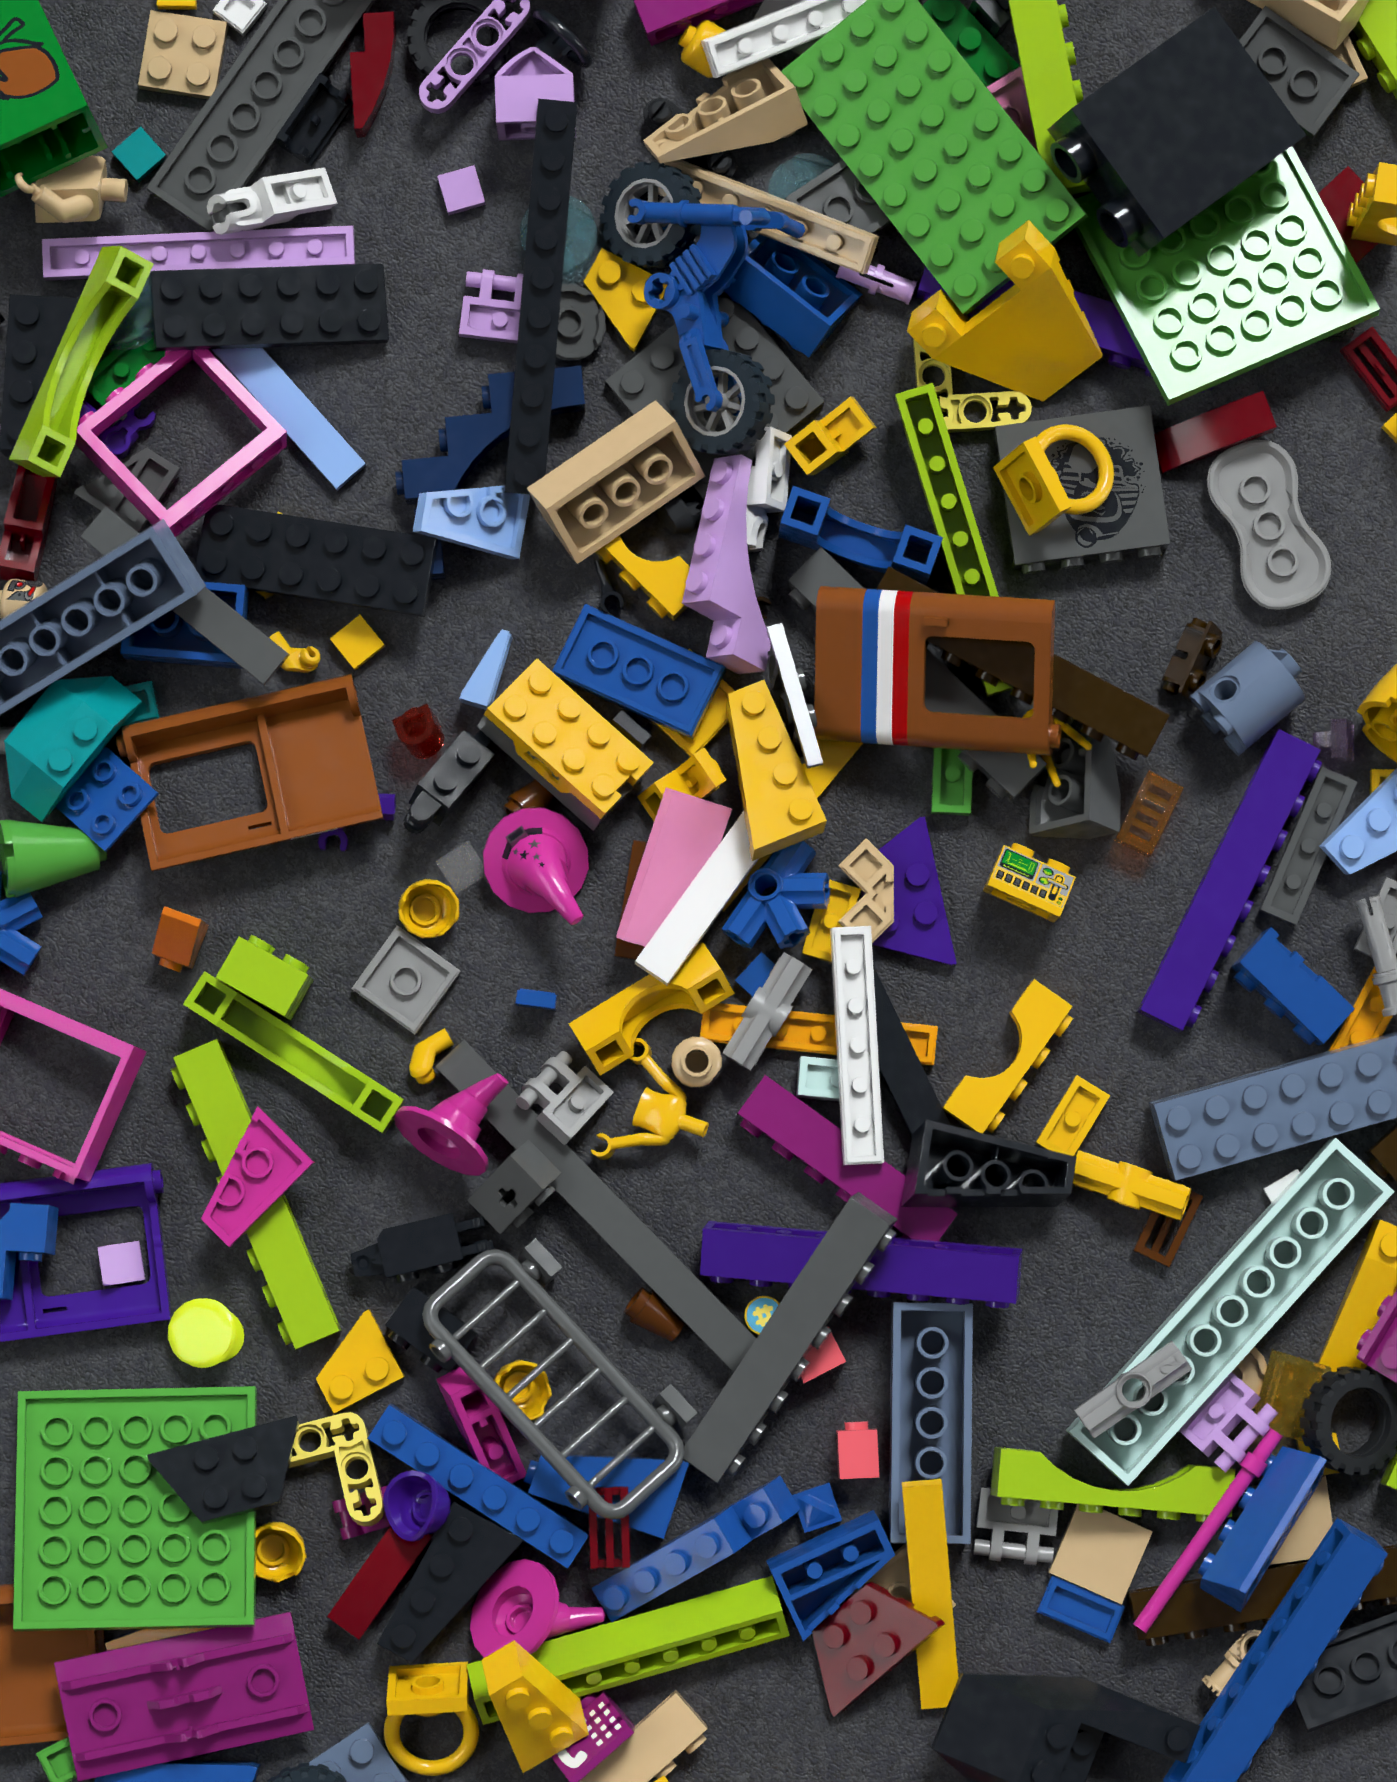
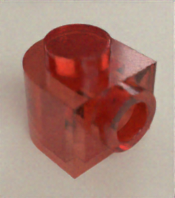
M427 703L420 707L411 708L402 716L392 720L399 739L412 756L419 759L430 758L442 748L444 734L436 715Z

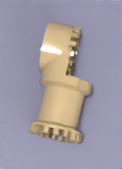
M1254 1629L1243 1633L1224 1654L1226 1659L1212 1675H1205L1202 1681L1209 1689L1213 1688L1211 1690L1213 1693L1217 1691L1216 1696L1220 1695L1247 1654L1248 1642L1252 1638L1258 1637L1261 1630Z

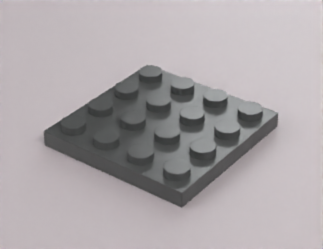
M723 292L721 295H717L719 311L726 312L729 316L728 324L722 327L723 339L730 351L746 354L752 357V361L759 362L765 369L763 374L770 377L772 382L770 392L775 397V405H771L770 413H773L772 421L770 424L767 423L765 427H773L788 434L824 404V400L752 314L741 304L731 300L727 293ZM676 323L605 380L606 385L632 416L656 400L675 418L674 412L670 411L669 406L670 400H673L674 392H671L673 383L678 382L680 375H678L680 369L686 366L678 344L679 335ZM712 411L703 412L704 418L707 422L712 414ZM731 414L732 417H733V420L735 421L736 418H737V416H734L733 414ZM722 416L715 429L717 432L726 429ZM689 444L705 474L704 478L691 487L705 501L714 458L727 457V455L720 456L700 452L693 449L692 444ZM754 447L748 451H739L738 455L742 454L751 459L752 462L756 460Z

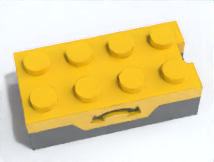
M536 659L486 709L477 725L485 735L593 831L643 780L654 763L539 659Z

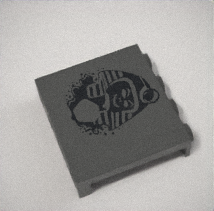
M1150 405L995 426L993 438L995 448L998 451L999 462L1021 443L1035 436L1037 437L1045 429L1056 425L1069 424L1082 427L1093 433L1108 450L1114 467L1113 486L1109 496L1101 506L1091 512L1079 515L1063 513L1042 531L1031 536L1028 535L1003 488L1013 555L1012 570L1022 569L1023 575H1031L1045 572V566L1061 564V569L1063 570L1075 569L1085 566L1084 560L1099 559L1100 564H1112L1123 561V555L1138 553L1139 559H1149L1161 556V550L1168 548L1170 538ZM1060 440L1052 443L1045 450V454L1051 466L1057 472L1060 483L1068 498H1084L1095 489L1098 482V467L1094 457L1084 446L1074 441Z

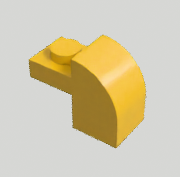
M850 396L823 419L812 421L784 445L807 475H815L847 454L851 447L877 427L856 399Z
M703 748L693 754L678 768L654 782L637 798L652 820L655 821L666 787L705 799L720 788L719 786L727 779L722 774L718 763Z

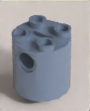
M1254 641L1189 696L1194 705L1203 713L1200 716L1203 723L1214 734L1220 730L1226 736L1224 738L1225 743L1237 756L1242 754L1306 699L1302 689L1294 679L1302 672L1297 662L1284 649H1267L1258 641Z

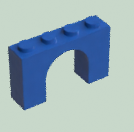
M796 486L792 487L780 522L779 538L814 550L822 547L829 555L884 574L888 567H891L925 586L927 585L943 537L909 525H905L902 532L877 528L835 511L829 506L830 498Z

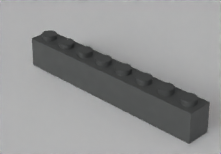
M822 547L788 580V587L792 590L788 594L790 598L804 611L810 607L815 613L820 586L864 589ZM926 649L925 707L931 712L997 716ZM959 750L961 753L957 756L971 772L974 773L979 769L989 779L985 784L999 799L1002 800L1007 796L1012 802L1038 777L1047 765L1041 757L1036 755L1037 767L1031 768L1027 754Z
M860 1192L850 1197L685 1445L683 1459L717 1483L727 1474L732 1478L735 1476L746 1460L741 1453L747 1444L750 1443L754 1446L765 1432L767 1426L762 1422L769 1411L776 1414L789 1394L783 1390L791 1378L797 1382L809 1366L810 1362L805 1357L811 1348L819 1349L832 1330L827 1327V1324L833 1315L841 1317L850 1305L853 1297L848 1293L855 1282L862 1285L872 1272L875 1265L869 1261L877 1250L884 1252L894 1239L896 1232L892 1230V1227L898 1220L896 1217Z

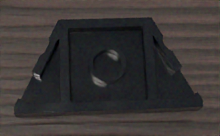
M296 1415L147 1455L148 1460L202 1524L279 1505L282 1501L285 1488L284 1482L292 1458L291 1452L296 1431L299 1428V1420Z

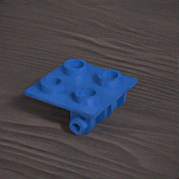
M105 747L62 798L56 808L107 852L159 793L111 750Z

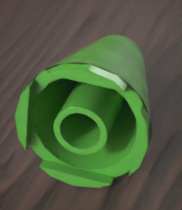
M8 819L0 820V862H2L4 873L2 874V884L6 898H15L99 870L100 861L107 860V852L99 847L80 828Z

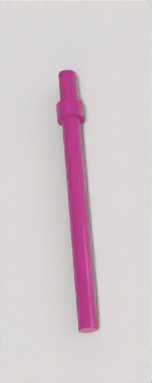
M1271 1428L1261 1439L1252 1453L1247 1452L1246 1457L1239 1464L1242 1466L1241 1470L1133 1623L1135 1626L1147 1633L1255 1476L1260 1478L1268 1466L1265 1463L1282 1439V1435Z

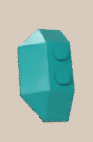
M112 676L60 679L51 683L4 740L11 798L43 823L142 703V700Z

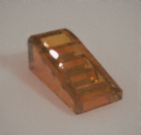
M1148 771L1114 841L1149 858L1184 787ZM1152 784L1170 793L1169 800L1167 801L1149 792L1150 785ZM1145 798L1163 807L1162 814L1142 805L1143 799ZM1137 812L1158 821L1155 828L1136 819ZM1132 825L1150 834L1149 840L1147 841L1129 832L1130 826Z

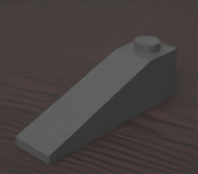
M1095 671L1090 672L1091 674L1100 678L1099 673ZM1069 718L1067 723L1092 744V749L1086 750L1061 730L1060 747L1053 748L1050 755L1061 785L1058 788L1054 787L1045 768L1040 785L1034 784L1030 797L1029 834L1038 837L1094 839L1119 833L1121 793L1111 740L1104 736L1102 741L1098 742L1080 732L1083 725Z

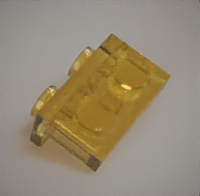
M1272 1350L1259 1394L1261 1399L1256 1404L1254 1413L1257 1414L1268 1403L1279 1413L1269 1426L1282 1436L1303 1441L1302 1436L1305 1433L1304 1429L1300 1428V1417H1304L1305 1409H1302L1304 1399H1309L1311 1386L1315 1382L1320 1383L1323 1380L1321 1376L1331 1371V1367Z

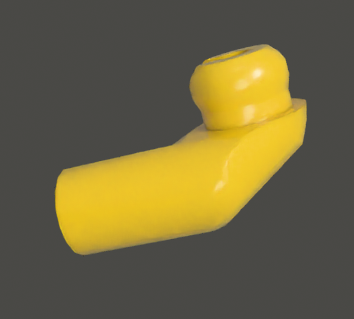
M279 631L269 637L289 654V657L281 665L285 671L308 673L318 667L321 656L315 647L291 648Z

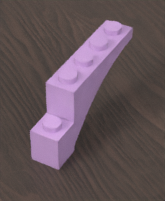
M742 454L714 458L682 604L714 621L706 658L725 666L736 674L765 671L768 651H770L771 647L750 571L746 508L752 460Z

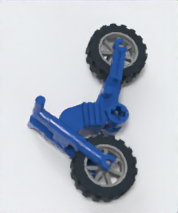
M638 162L634 168L627 167L620 172L621 177L612 180L609 185L611 189L609 194L603 197L604 213H600V222L605 228V231L602 232L606 242L611 243V251L615 255L623 257L622 260L627 263L646 268H666L670 266L672 270L670 274L655 273L648 278L644 286V298L648 305L655 309L668 311L674 317L679 335L678 344L686 365L678 373L680 375L678 382H674L671 392H674L673 400H670V411L674 412V419L678 423L687 442L692 444L693 449L720 456L738 455L740 450L748 451L754 447L753 442L756 439L761 440L765 435L766 431L764 428L767 423L770 424L772 421L773 413H770L771 405H775V397L770 392V387H772L770 377L763 374L765 370L759 362L752 361V357L746 354L729 350L722 335V327L728 324L729 316L726 312L719 311L717 295H721L724 289L731 286L730 283L736 281L734 276L748 252L746 231L777 229L792 237L800 238L804 235L805 227L802 223L789 218L784 213L767 211L765 208L738 207L733 204H701L699 200L702 199L699 189L693 187V179L689 175L682 174V170L658 162ZM658 187H661L667 194L660 202H658ZM647 191L648 202L640 199V197ZM635 224L642 225L638 235L634 229ZM652 229L656 241L646 244L645 242ZM696 235L700 236L697 244L693 242ZM662 284H667L664 300L659 298V294L664 290ZM704 411H712L708 422L704 418ZM731 414H733L734 416H737V418H736L735 421L733 420V417H732ZM722 416L726 429L717 432L715 429Z

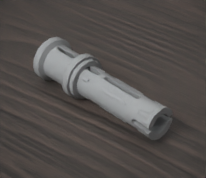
M1380 895L1369 897L1373 910L1372 914L1369 912L1366 898L1356 901L1355 904L1358 907L1377 972L1373 974L1374 978H1372L1374 985L1379 987L1384 1003V1009L1381 1012L1383 1017L1397 1014V958L1385 920Z

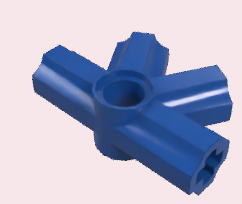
M801 841L774 852L765 866L756 870L750 876L748 891L722 927L723 933L742 947L752 949L768 925L780 949L785 947L792 948L802 943L805 937L810 934V931L798 909H827L828 903H830L828 874L804 873L816 855L815 850L805 841ZM777 887L773 894L761 896L766 888Z
M0 871V962L24 976L35 961L42 946L18 931L42 919L43 916L31 893L15 898H6L1 901L2 872Z

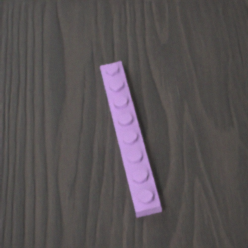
M353 226L242 230L223 235L216 234V232L42 239L43 278L45 281L88 279L101 248L108 246H123L154 263L151 271L355 264Z

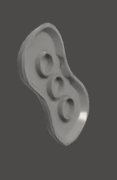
M1268 440L1244 442L1221 453L1209 468L1207 477L1208 492L1215 507L1231 524L1240 545V573L1247 593L1259 605L1275 610L1293 608L1314 599L1326 588L1330 580L1331 560L1327 548L1307 525L1301 513L1298 502V474L1293 459L1279 444Z

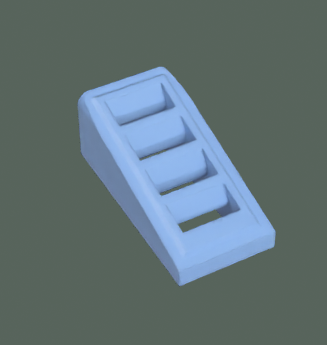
M502 629L498 633L462 690L459 697L461 703L486 710L494 702L512 642V636L509 631Z

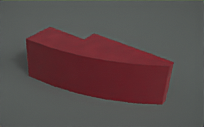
M394 11L363 13L365 51L350 52L354 129L357 138L366 136L386 96L393 70L396 48V20Z
M1264 391L1215 408L1154 434L1158 463L1162 474L1217 455L1241 443L1273 433L1277 426Z
M18 465L3 522L4 533L0 545L1 580L8 581L16 578L37 581L58 477H42Z
M390 1526L327 1617L360 1640L429 1542L433 1533L424 1535L418 1541L411 1542L399 1537Z

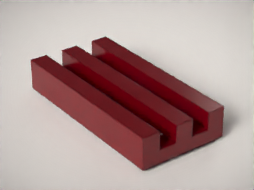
M1372 326L1343 347L1340 352L1387 413L1397 405V385L1364 342L1368 339L1371 341L1396 375L1397 358ZM1354 349H1358L1393 395V398L1390 399L1355 354Z
M628 1486L594 1487L599 1495H604L605 1501L612 1504V1495H620V1501L628 1495ZM589 1508L590 1569L602 1567L630 1568L629 1515L621 1518L622 1558H614L613 1520L605 1518L606 1559H598L597 1514Z

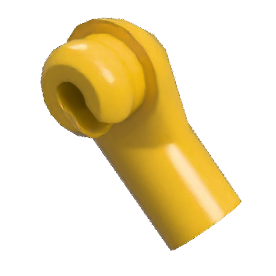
M445 1028L419 1042L414 1047L409 1071L410 1075L419 1084H429L434 1080L436 1076L433 1069L435 1056L454 1045Z

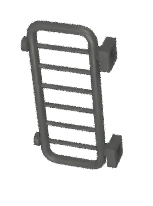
M536 1238L523 1249L517 1259L508 1252L498 1249L486 1250L480 1253L434 1292L425 1303L422 1313L424 1326L435 1339L429 1345L430 1350L443 1363L452 1358L570 1486L565 1491V1496L575 1508L581 1510L588 1505L600 1517L610 1520L624 1518L643 1503L681 1466L685 1452L683 1441L677 1432L681 1431L698 1412L672 1384L667 1386L651 1404L543 1289L557 1276L562 1266ZM490 1265L502 1267L514 1281L452 1335L438 1318L439 1310ZM520 1286L541 1310L484 1361L478 1364L458 1340ZM547 1315L568 1339L508 1393H505L485 1369ZM574 1344L595 1368L533 1423L512 1399ZM601 1373L622 1397L560 1452L539 1428ZM628 1403L649 1426L587 1482L566 1458ZM655 1432L668 1447L669 1454L666 1460L620 1502L612 1504L605 1501L594 1487Z

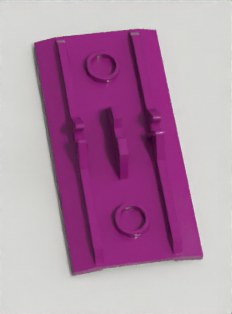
M291 1611L255 1619V1627H216L54 1662L78 1781L314 1730Z

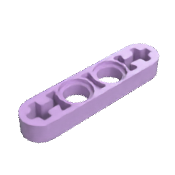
M507 0L492 1L421 83L419 97L422 106L427 111L440 114L453 106L527 21L531 10L529 0H520V10L522 12L519 15L516 12H512L505 19V25L509 26L507 30L504 29L498 20L491 17L495 13L499 20L506 13L504 2ZM508 0V1L511 2V3H514L516 0ZM483 27H493L497 30L499 38L495 44L483 46L477 41V33ZM457 56H467L473 61L471 72L466 75H458L453 72L451 63ZM445 71L449 79L459 85L457 88H454L450 82L443 91L446 99L443 102L439 99L430 102L428 89L432 87L437 90L445 83V78L440 75Z

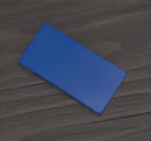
M1051 1575L1036 1612L1111 1643L1125 1606Z

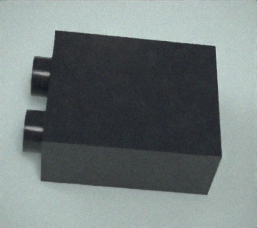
M1215 7L1075 105L1047 129L1055 140L1050 146V152L1059 171L1073 183H1080L1084 180L1102 205L1097 209L1096 215L1105 235L1121 248H1125L1130 244L1138 257L1149 251L1306 136Z

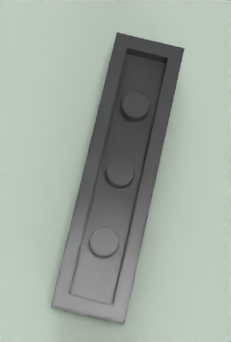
M1320 767L1261 904L1260 912L1293 926L1297 925L1327 855L1319 846L1339 827L1357 781L1325 767Z

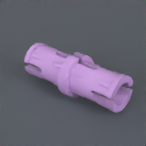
M878 264L877 267L870 265L867 274L892 283L893 287L863 277L858 272L843 266L839 267L836 276L838 279L841 278L869 289V294L875 296L877 292L905 302L908 305L917 281H911L884 270L886 266Z

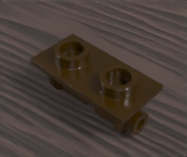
M1193 618L1191 623L1186 624L1176 649L1187 653L1188 656L1186 660L1172 656L1162 678L1164 682L1162 689L1173 695L1179 692L1189 703H1192L1189 696L1206 683L1207 667L1211 658H1215L1218 655L1222 646L1221 636L1223 632L1212 621H1209L1207 624L1203 620Z

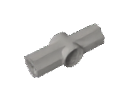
M784 952L781 958L779 957L763 987L759 986L741 1016L743 1020L722 1054L751 1071L766 1049L765 1047L771 1037L776 1036L793 1008L791 1006L792 1002L813 969Z
M1170 1341L1134 1368L1121 1374L1114 1382L1074 1409V1411L1095 1439L1131 1412L1146 1405L1151 1398L1191 1371L1192 1368L1173 1341ZM1131 1378L1139 1379L1144 1389L1142 1396L1135 1401H1128L1122 1393L1124 1383Z

